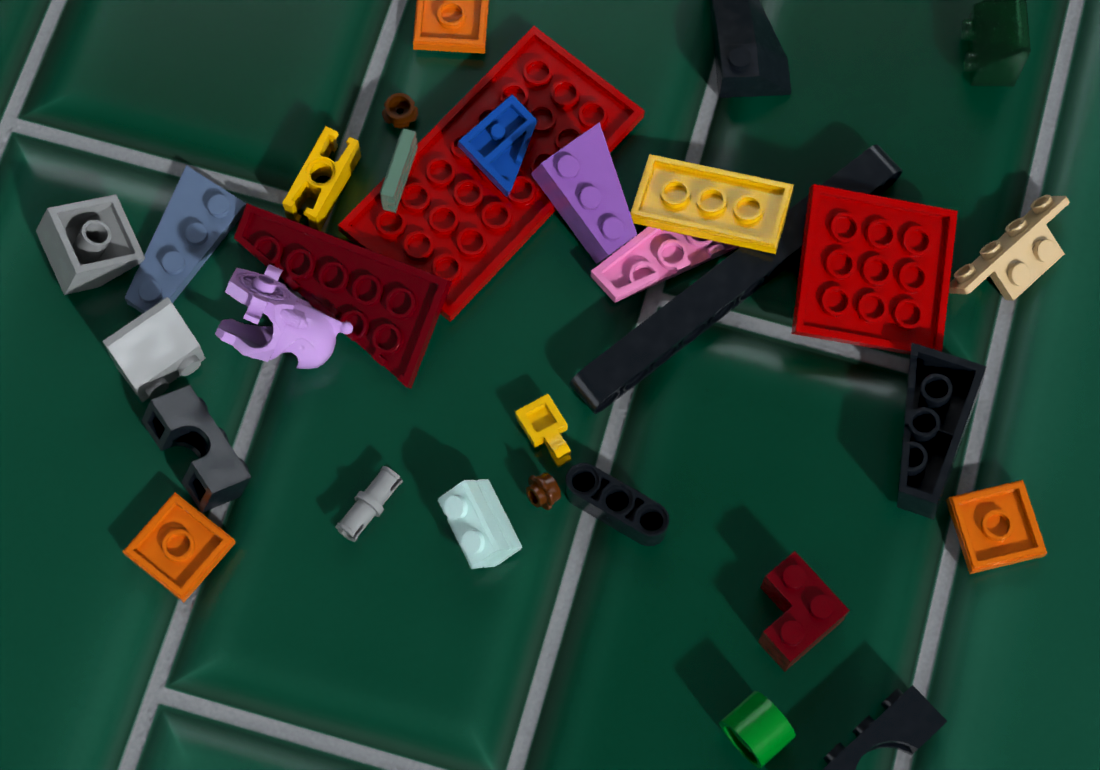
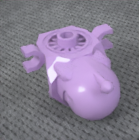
M269 264L265 273L259 274L236 268L225 293L241 304L248 306L243 319L258 325L264 313L273 323L272 326H256L243 324L233 319L221 321L215 335L221 341L232 345L242 355L268 362L275 359L281 353L292 352L298 358L296 368L313 369L323 365L330 358L336 345V336L339 332L346 335L352 333L353 325L350 322H341L313 308L309 302L295 296L288 290L285 284L278 282L283 271L282 269Z

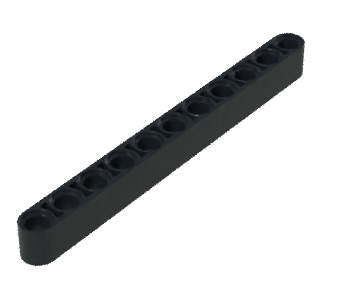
M875 144L821 185L879 196L898 180L903 170L878 144ZM809 195L788 210L776 254L744 247L738 248L573 377L569 385L594 414L610 406L801 257Z

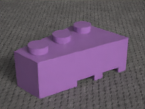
M600 122L543 161L531 173L596 264L637 235Z

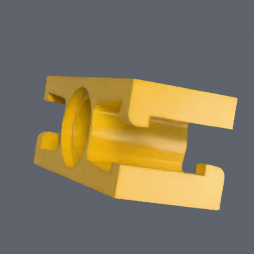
M325 126L282 202L287 219L299 223L301 215L298 214V211L305 200L311 197L316 201L314 208L306 207L303 214L308 218L309 227L321 231L361 158L358 140L349 137L346 141L347 148L339 160L334 162L329 158L331 151L335 152L338 147L337 137L339 134L337 131ZM320 176L330 177L325 183L314 182Z

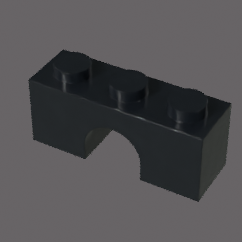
M190 385L152 399L141 421L159 449L163 451L174 446H183L192 450L199 458L191 462L182 480V484L201 513L241 497L251 479L248 467L241 458H238L230 446L224 430L216 425L208 413L204 400L196 395Z

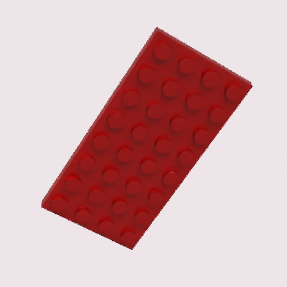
M533 26L417 144L418 149L396 213L383 210L380 190L385 179L384 177L338 224V229L355 245L452 281L440 313L451 322L557 210L531 173L543 161L599 122L609 152L611 153L644 118L645 110L536 26ZM513 94L538 121L511 193L506 197L457 144L464 135Z

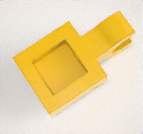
M549 394L515 411L517 421L534 448L545 443L557 467L571 461L569 455L571 450L561 436V433L568 430V424Z

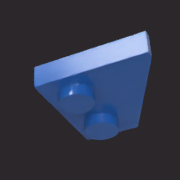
M512 94L458 141L457 146L507 197L511 193L538 120Z

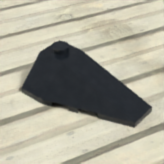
M710 0L719 98L791 95L788 58L760 1Z

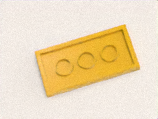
M649 154L630 214L634 224L776 254L793 196L794 184Z

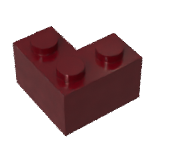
M796 551L769 572L760 587L784 614L763 631L758 643L785 672L836 628L850 611Z

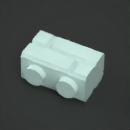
M479 479L477 481L464 480L439 497L438 502L444 515L448 517L447 521L471 569L495 567L521 550L522 545L489 479Z

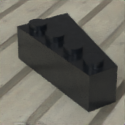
M911 344L897 496L898 508L933 520L935 519L980 393L987 366L919 344Z

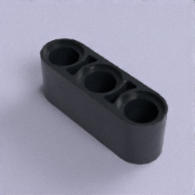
M578 463L568 470L565 495L574 506L641 545L655 546L664 540L669 525V514L661 504L591 464ZM578 479H587L594 487L587 492H581L574 488L573 483ZM612 498H619L626 503L627 507L622 511L615 512L608 508L606 503ZM651 517L656 519L661 527L656 531H647L641 526L640 522L642 519Z

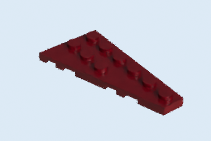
M247 203L234 239L265 266L268 267L270 264L282 269L280 277L284 282L309 301L315 309L341 322H350L353 325V331L346 336L355 341L376 362L396 376L397 380L405 387L411 389L452 281Z

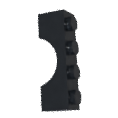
M913 685L904 694L897 688L881 703V706L886 711L876 720L868 715L852 731L857 737L847 747L841 742L838 743L823 758L828 764L823 770H856L857 764L863 755L880 748L897 749L913 755L947 720Z

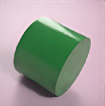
M753 691L719 722L722 731L732 745L746 760L759 769L796 737L793 727L782 712L766 696L758 691Z

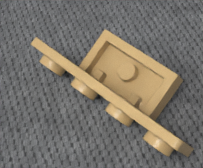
M1044 195L1036 199L1031 204V210L1026 215L1009 223L1005 228L1006 233L998 240L986 244L980 250V256L971 264L959 268L954 273V279L950 282L949 293L969 294L990 276L1004 299L1014 301L1065 255L1046 224L1070 203L1067 196Z

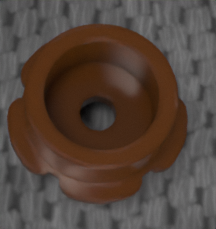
M395 93L388 97L384 103L385 109L382 111V116L386 123H392L395 128H406L410 122H414L417 119L418 108L414 106V100L407 94ZM398 110L404 111L402 114L397 113Z
M546 472L539 476L531 475L529 477V486L526 487L529 501L535 507L541 506L545 510L552 509V505L561 498V491L556 480Z

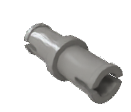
M383 466L364 492L359 491L355 496V504L335 526L338 532L348 540L356 542L358 536L373 517H379L384 511L383 505L403 482L400 476L389 467Z

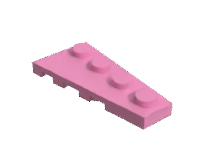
M647 227L592 269L591 277L611 300L616 303L739 248V246Z

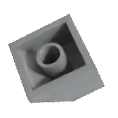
M116 194L49 207L46 209L36 229V233L64 295L98 288L145 260L142 249Z
M168 297L102 341L116 368L142 402L148 398H156L162 395L168 389L171 382L181 375L188 376L200 367L201 362L206 359L200 344Z

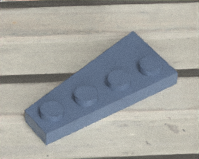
M186 165L145 252V260L140 263L125 295L127 304L143 314L166 297L173 303L242 217L246 203Z

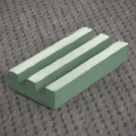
M403 128V131L401 130L380 190L383 210L393 213L397 211L418 149L416 145L417 138H415L416 131Z

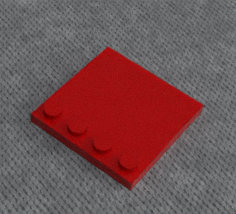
M813 184L809 188L791 334L910 355L912 343L942 352L958 211Z

